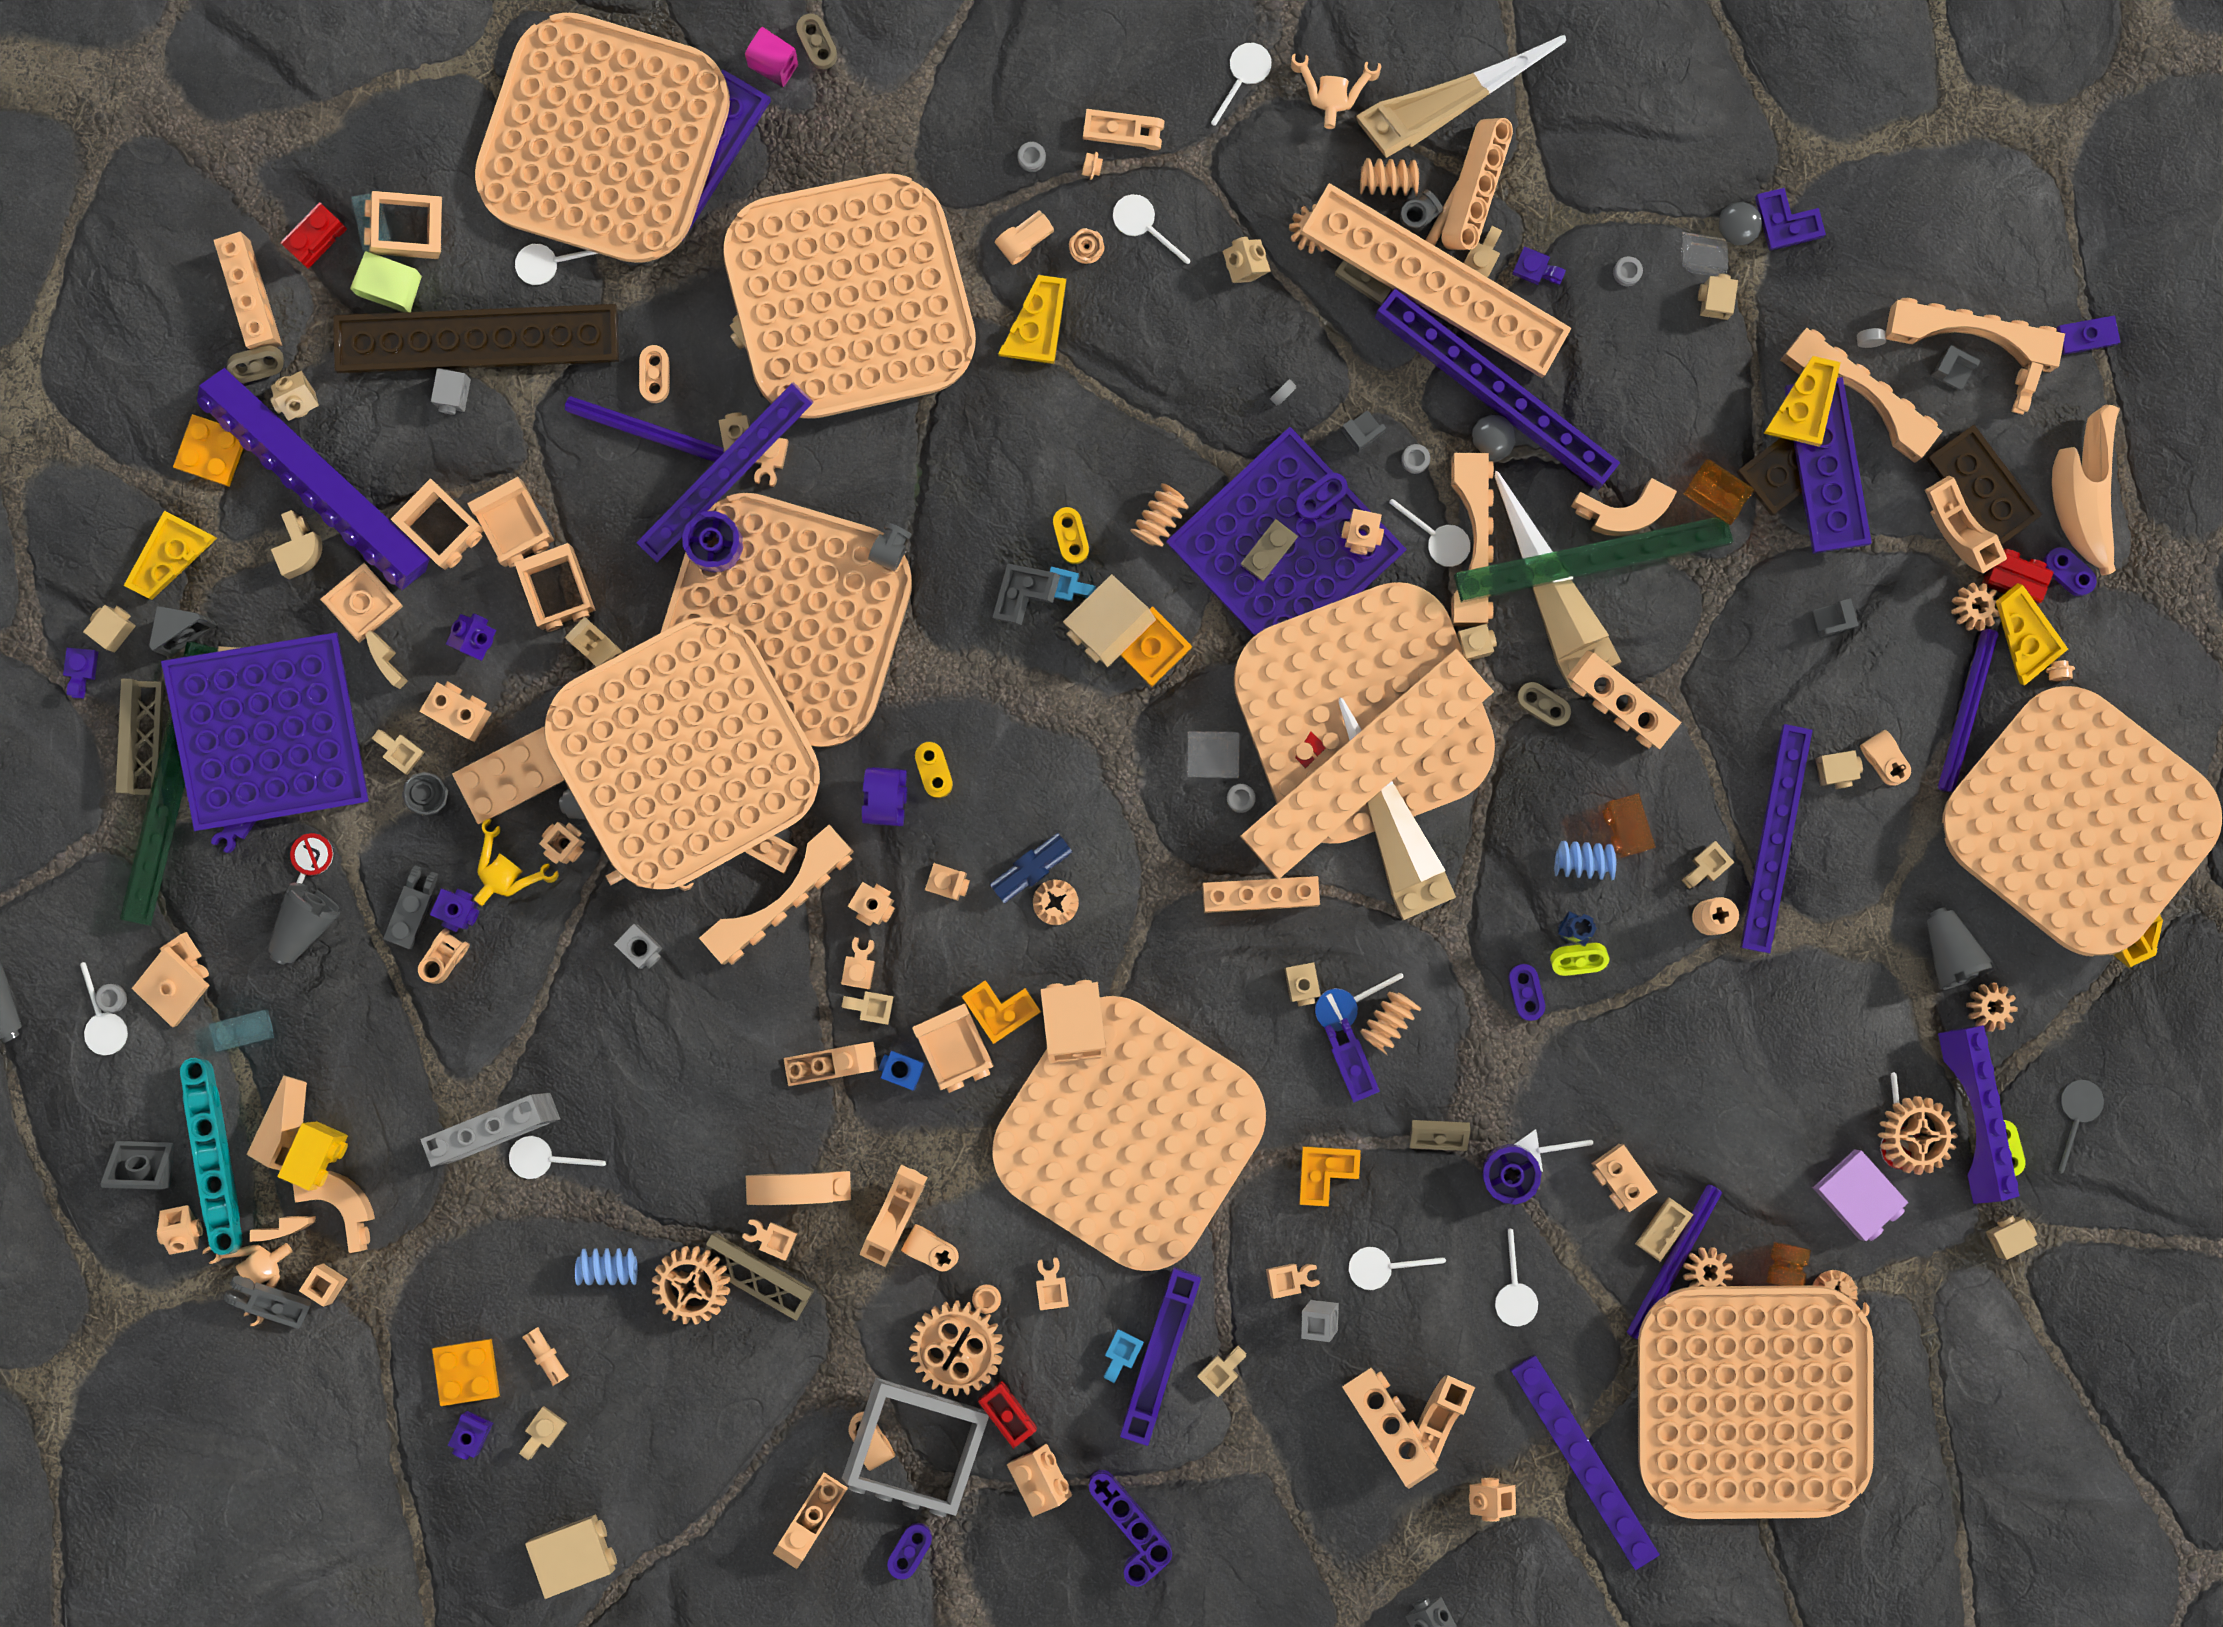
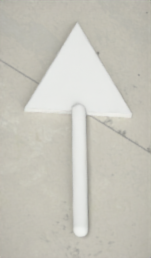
M1535 1129L1515 1144L1529 1150L1537 1159L1543 1172L1540 1153L1593 1145V1141L1585 1140L1539 1148Z

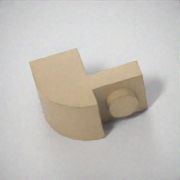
M290 510L281 514L292 541L271 549L281 575L287 579H292L311 570L319 561L322 553L321 537L315 532L307 534L306 532L310 531L305 517L303 515L299 516V514Z
M586 617L565 637L596 667L624 653Z

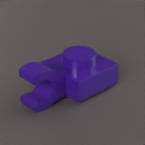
M1524 246L1512 275L1539 285L1541 278L1560 285L1566 270L1557 266L1547 265L1550 259L1549 256Z
M66 649L63 676L71 678L67 686V695L72 696V698L84 699L86 679L95 680L99 652L87 649Z

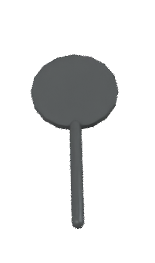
M2076 1080L2069 1083L2061 1094L2060 1103L2062 1110L2068 1118L2074 1121L2058 1169L2060 1174L2064 1173L2079 1122L2085 1123L2094 1120L2103 1109L2104 1098L2102 1091L2096 1084L2088 1080Z

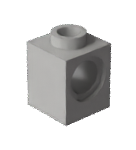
M437 369L431 402L439 408V412L455 415L456 411L465 412L471 379L465 373Z
M633 924L614 944L640 969H643L645 966L648 968L652 967L661 957L658 953L662 950V947L637 924ZM643 940L647 944V952L639 957L634 952V945L636 942Z
M1310 1300L1302 1310L1301 1339L1330 1342L1338 1331L1339 1303Z

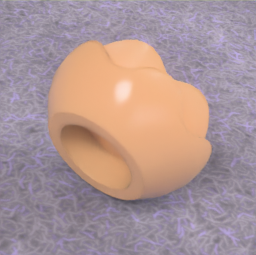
M1086 228L1080 229L1069 241L1072 257L1083 264L1096 262L1104 252L1103 238L1100 233ZM1089 245V248L1085 249L1084 246Z

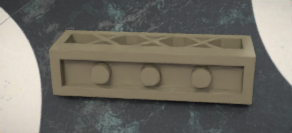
M121 679L116 793L159 796L164 682ZM141 688H156L155 700L146 706L141 701ZM148 714L154 720V728L145 734L139 728L140 720ZM147 742L152 747L153 754L144 763L138 757V749ZM143 771H146L151 776V789H137V777Z
M714 1233L710 1236L704 1252L714 1249L725 1255L727 1264L721 1266L728 1267L730 1274L724 1272L721 1274L722 1276L730 1277L729 1282L792 1319L798 1320L814 1289L719 1234ZM737 1264L744 1266L750 1270L752 1278L740 1281L735 1278L732 1266ZM764 1278L775 1284L777 1292L769 1295L761 1293L757 1280ZM753 1282L754 1288L747 1285L746 1283ZM791 1293L802 1300L795 1312L785 1307L782 1294ZM778 1296L779 1303L773 1300L772 1297Z

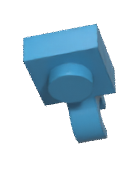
M1055 567L1050 569V572L1060 575L1054 598L1072 602L1074 594L1088 598L1096 590V586L1078 582L1079 573Z
M1117 1329L1105 1354L1112 1361L1104 1378L1115 1383L1123 1365L1132 1368L1144 1342Z

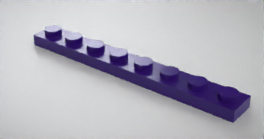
M792 382L639 539L637 544L651 558L658 562L682 538L686 524L690 523L701 512L708 511L814 402Z
M1787 724L1782 725L1741 939L1740 948L1767 954L1771 953L1812 736L1811 729Z
M1533 1355L1510 1369L1634 1570L1636 1571L1658 1557L1660 1554L1537 1357Z

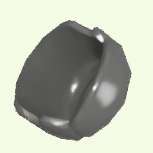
M1746 202L1731 203L1720 213L1719 231L1727 242L1736 246L1747 245L1753 242L1761 231V215L1751 204Z
M1487 415L1478 420L1473 428L1472 441L1474 447L1480 453H1489V460H1502L1511 454L1516 445L1514 427L1503 416Z
M428 772L412 775L404 783L402 792L404 803L413 813L423 816L437 813L446 804L448 789L437 775Z

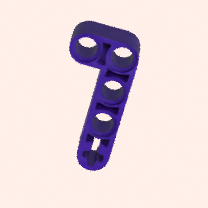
M1098 1470L1090 1477L1089 1491L1138 1549L1125 1562L1124 1578L1131 1586H1142L1171 1561V1544L1116 1478L1106 1470ZM1098 1479L1102 1482L1108 1480L1107 1488L1112 1494L1108 1502L1105 1501L1108 1499L1107 1492L1103 1488L1096 1489V1480ZM1119 1500L1127 1502L1129 1510L1124 1514L1116 1513L1113 1510L1115 1502ZM1136 1523H1144L1148 1527V1532L1143 1536H1136L1132 1532V1527ZM1156 1545H1162L1166 1548L1167 1553L1163 1558L1158 1559L1151 1555V1549ZM1135 1564H1139L1145 1569L1143 1576L1138 1578L1132 1577L1128 1571Z

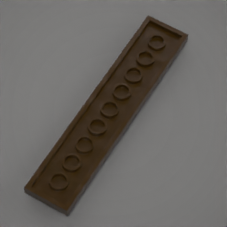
M616 304L333 315L335 372L337 373L619 362L618 311Z

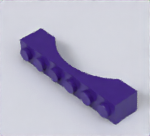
M1984 1025L1938 1033L1944 1062L1963 1085L1975 1118L1976 1150L1973 1164L1968 1173L1973 1204L2001 1202L2018 1197V1182L2013 1168L2012 1153L2008 1144L2006 1124L2003 1120L2000 1096L1997 1091L1994 1067L1990 1058L1988 1038L1985 1034Z
M1174 1266L1172 1268L1120 1431V1437L1146 1446L1149 1445L1171 1368L1201 1281V1275Z

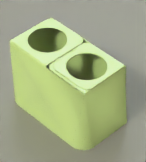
M365 251L350 289L362 298L402 312H411L422 276L415 268Z

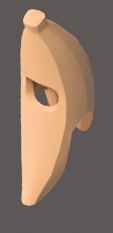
M2104 405L2089 416L2084 436L2082 466L2077 449L2070 447L2058 451L2052 469L2053 500L2061 528L2071 545L2086 561L2099 568L2100 574L2103 576L2116 571L2114 566L2111 517V476L2115 424L2120 408L2113 405Z

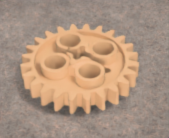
M959 1301L954 1303L953 1308H950L949 1304L944 1302L942 1311L934 1306L931 1310L932 1316L924 1313L922 1319L925 1323L917 1322L915 1328L919 1332H913L911 1335V1339L917 1342L909 1347V1350L917 1352L911 1358V1362L920 1363L915 1372L920 1373L924 1371L926 1374L922 1381L926 1382L932 1379L933 1390L939 1384L942 1385L943 1394H946L949 1388H953V1393L957 1396L960 1388H963L966 1395H969L971 1385L979 1391L982 1387L981 1380L988 1384L991 1381L988 1373L996 1375L998 1368L994 1364H1001L1003 1359L996 1355L1004 1350V1346L996 1344L1002 1339V1334L993 1333L997 1329L998 1324L989 1325L988 1321L991 1315L988 1314L982 1318L980 1316L981 1307L972 1312L970 1302L967 1303L964 1309L960 1307ZM945 1324H954L958 1329V1333H948L945 1330ZM966 1327H970L969 1334L947 1370L943 1369L944 1363ZM969 1339H979L982 1341L983 1348H973L969 1343ZM934 1347L940 1348L944 1353V1357L935 1358L931 1354L930 1349ZM958 1362L965 1363L969 1368V1372H959L955 1364Z

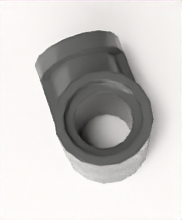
M1425 189L1402 207L1399 225L1414 234H1418L1429 222L1443 212V207L1437 197L1431 191ZM1416 212L1420 215L1421 220L1419 222H1411L1407 218V214Z
M886 522L884 525L885 532L883 535H878L868 560L895 572L906 550L904 543L910 539L912 534L897 525Z

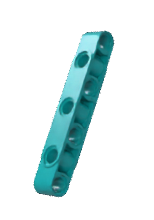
M189 1058L182 1063L180 1076L203 1220L211 1250L218 1255L233 1254L241 1248L243 1238L220 1095L216 1086L212 1064L205 1059ZM199 1063L202 1067V1074L199 1078L195 1079L192 1076V1068ZM209 1120L212 1130L205 1136L201 1131V1126L204 1121ZM215 1177H218L222 1183L221 1189L218 1192H214L211 1188V1181ZM224 1234H228L231 1238V1245L228 1249H224L220 1243L221 1237Z

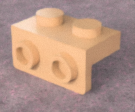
M1047 1444L1007 1464L1032 1517L1060 1506L1072 1496L1069 1484L1064 1479L1056 1463V1458Z

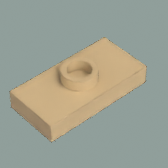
M1668 1197L1635 1245L1661 1262L1693 1214Z

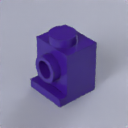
M469 1411L461 1414L459 1423L448 1446L454 1448L452 1454L468 1460L469 1456L474 1458L479 1455L493 1423ZM464 1433L471 1436V1443L468 1444L463 1441Z

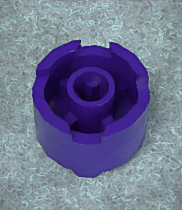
M717 511L701 512L700 515L694 517L690 523L686 524L682 534L683 548L688 557L700 569L708 572H723L731 569L736 565L743 551V537L737 525L727 515ZM713 536H716L719 543L711 548L707 541H712Z
M875 767L865 770L862 823L890 826L904 825L905 810L903 805L907 802V770Z
M1506 1144L1495 1148L1488 1154L1483 1163L1482 1176L1486 1189L1495 1199L1503 1203L1516 1205L1528 1201L1536 1194L1542 1173L1537 1159L1529 1150L1520 1145ZM1509 1167L1513 1170L1519 1169V1173L1516 1174L1518 1178L1514 1181L1510 1178H1504V1174H1507L1506 1169Z

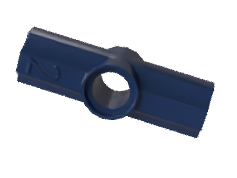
M1056 833L1037 849H1032L1012 864V868L1001 874L990 886L1005 904L1026 887H1031L1050 873L1049 870L1067 858L1073 851L1060 834Z
M1568 911L1557 930L1558 934L1561 935V940L1567 943L1575 942L1585 947L1597 928L1595 927L1596 924L1593 923L1592 917L1585 914L1577 915Z

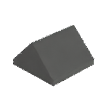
M157 606L149 646L152 651L170 658L217 625L213 620L198 613Z
M116 1141L101 1181V1187L130 1189L171 1188L174 1144L166 1142Z

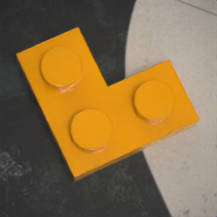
M985 980L962 996L993 1044L1041 1013L1026 988L1001 1004Z
M1302 1146L1299 1204L1329 1206L1330 1177L1359 1179L1360 1150Z

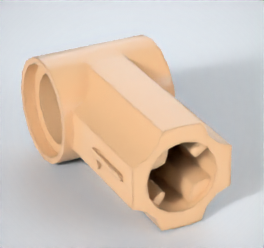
M1039 210L1016 228L1011 227L1004 231L995 240V244L1009 262L1015 265L1031 252V248L1054 232V228L1047 217Z

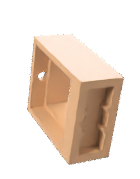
M372 191L370 200H365V217H370V228L365 227L364 245H369L370 253L378 255L438 259L441 253L442 197ZM379 203L428 207L427 244L378 241Z
M429 479L391 518L410 539L444 570L448 567L453 568L462 559L461 554L468 547H474L481 540V533L484 531L432 479ZM439 497L469 525L441 555H438L410 528Z
M566 543L514 562L536 625L540 629H546L547 632L554 631L563 627V622L571 619L574 622H578L584 617L589 618V613L596 611L574 549L570 544ZM568 561L583 604L545 618L530 575Z

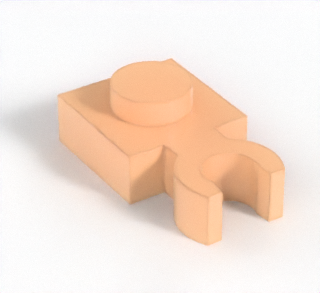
M2031 362L2024 369H2020L2015 382L2019 386L2012 412L2021 415L2024 412H2028L2031 397L2036 391L2043 365Z
M779 438L755 462L756 464H761V468L754 475L756 484H760L761 477L768 474L770 475L769 485L771 487L776 485L777 477L774 469L775 467L783 469L789 442L787 439Z
M187 932L180 934L160 948L162 951L163 948L169 946L202 979L209 976L208 970L203 965L197 963L196 960L202 955Z
M855 937L852 941L855 957L846 956L841 984L870 989L875 961L867 960V957L874 950V941L869 940L868 948L860 950L858 947L859 938Z
M750 1219L748 1223L757 1228V1233L754 1236L744 1233L742 1237L749 1242L761 1241L759 1250L786 1261L798 1233L772 1222L769 1224L768 1229H765L760 1221Z
M1057 1257L1053 1258L1054 1267L1051 1270H1046L1043 1267L1042 1259L1038 1261V1270L1044 1275V1280L1036 1281L1040 1310L1069 1306L1065 1277H1056L1060 1266Z
M1296 1264L1266 1269L1271 1298L1275 1299L1301 1293V1284L1309 1287L1319 1285V1280L1313 1279L1309 1281L1307 1278V1273L1310 1270H1316L1317 1266L1306 1264L1299 1271H1297Z

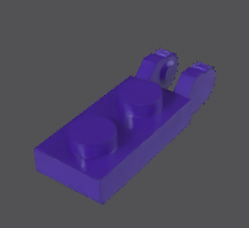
M1345 1018L1341 1020V1026L1349 1039L1347 1043L1338 1044L1336 1033L1331 1025L1324 1028L1333 1047L1331 1051L1354 1103L1380 1092L1361 1044L1358 1038H1355L1348 1019Z

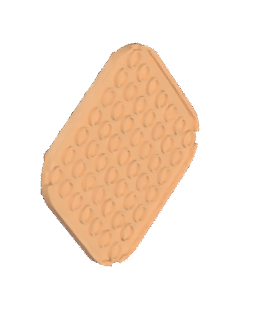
M559 13L551 15L549 19L538 25H532L516 45L478 155L475 169L477 190L488 210L501 222L513 228L626 262H648L663 257L682 242L692 224L729 112L730 96L727 82L717 64L708 55L691 46L583 14Z
M878 174L762 198L744 207L728 228L723 249L725 268L755 382L763 396L771 404L794 382L814 402L800 418H821L941 391L956 382L967 369L975 349V328L946 217L933 193L912 181V178L899 174Z
M739 493L727 496V498L715 503L708 511L723 513L737 525L743 537V551L740 559L731 569L723 572H708L700 569L693 563L685 552L661 633L681 622L700 617H710L737 626L754 642L812 747H831L845 743L857 736L868 725L876 710L911 595L912 576L908 561L904 555L897 570L894 572L868 560L878 535L884 534L872 527L759 494ZM713 536V540L707 541V543L712 548L719 541L716 536Z
M1398 582L1379 585L1268 627L1255 635L1246 644L1239 656L1234 671L1235 694L1277 804L1350 741L1339 706V698L1345 701L1361 730H1363L1455 649L1464 657L1448 612L1434 595L1421 587L1408 583ZM1483 703L1479 704L1392 780L1413 817L1465 797L1474 791L1487 776L1494 758L1495 740ZM1310 731L1322 741L1323 746L1326 748L1318 757L1313 753L1312 746L1309 743H1304ZM1297 755L1302 760L1313 756L1315 760L1305 769L1295 756ZM1366 803L1321 843H1343L1374 832L1368 804Z
M710 617L686 620L575 678L557 693L548 709L545 720V739L549 753L609 861L624 878L645 888L670 889L684 885L799 821L808 812L817 793L820 773L813 748L754 642L743 630L722 620Z
M2062 686L2039 693L2020 710L1952 792L1944 808L1942 823H1944L1946 845L1952 856L1964 869L2057 943L2072 952L2093 957L2094 955H2113L2119 953L2140 939L2216 844L2221 832L2222 810L2214 788L2191 765L2098 694L2079 687Z
M1117 996L1100 997L1107 1056L1050 1063L1048 1050L1046 1049L997 1127L993 1140L994 1166L1001 1182L1012 1195L1112 1260L1135 1270H1159L1169 1267L1184 1258L1202 1235L1262 1138L1266 1122L1265 1103L1256 1082L1236 1064L1136 1001Z
M1814 1285L1688 1287L1673 1291L1656 1302L1645 1316L1638 1336V1462L1642 1480L1651 1496L1669 1512L1691 1519L1819 1518L1837 1514L1848 1508L1849 1504L1866 1489L1873 1469V1335L1870 1324L1862 1310L1843 1293L1828 1287Z

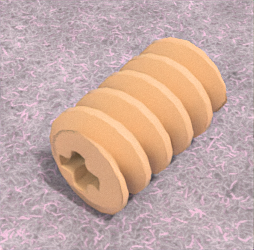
M1366 158L1361 169L1360 194L1363 193L1365 186H1368L1370 195L1374 194L1376 187H1380L1382 195H1385L1387 188L1391 187L1392 194L1395 196L1399 188H1402L1404 196H1407L1410 188H1413L1415 196H1417L1419 168L1416 160H1411L1407 168L1403 159H1400L1397 167H1395L1393 159H1389L1384 167L1382 159L1378 158L1373 166L1371 159Z
M1161 483V488L1164 492L1156 491L1154 496L1157 501L1152 500L1148 503L1152 511L1143 510L1142 516L1145 520L1138 519L1136 521L1139 530L1131 529L1130 531L1149 545L1163 547L1164 544L1159 539L1160 535L1169 538L1170 534L1165 529L1166 526L1175 528L1176 525L1172 521V517L1181 519L1182 515L1177 509L1179 507L1188 509V505L1178 491L1167 484Z
M1724 897L1704 900L1698 903L1692 913V922L1695 928L1705 935L1725 934L1731 931L1739 920V911L1736 905ZM1717 913L1718 919L1713 920L1712 914Z
M1388 992L1387 996L1391 1003L1385 1001L1380 1003L1385 1012L1376 1010L1374 1015L1378 1021L1370 1019L1367 1021L1371 1031L1361 1029L1360 1031L1366 1041L1386 1055L1387 1053L1383 1047H1394L1390 1038H1401L1397 1028L1406 1030L1408 1028L1404 1018L1415 1019L1410 1010H1421L1418 1005L1399 992L1398 994Z

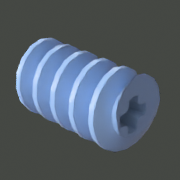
M1561 841L1555 856V876L1558 875L1560 869H1564L1565 877H1569L1571 870L1575 869L1577 878H1580L1583 870H1586L1588 879H1591L1594 872L1598 871L1600 880H1603L1606 872H1609L1611 880H1614L1616 853L1613 845L1607 844L1603 851L1600 843H1596L1593 849H1591V845L1585 842L1580 850L1578 842H1572L1569 848L1566 841Z
M594 1248L591 1257H588L586 1249H582L580 1257H577L575 1264V1281L577 1285H581L583 1278L587 1285H592L595 1279L598 1285H604L606 1278L610 1285H615L618 1278L622 1285H626L629 1278L633 1285L637 1283V1258L634 1256L632 1248L628 1249L626 1256H623L621 1249L617 1248L615 1256L612 1257L609 1248L605 1249L603 1257L599 1256L597 1248Z

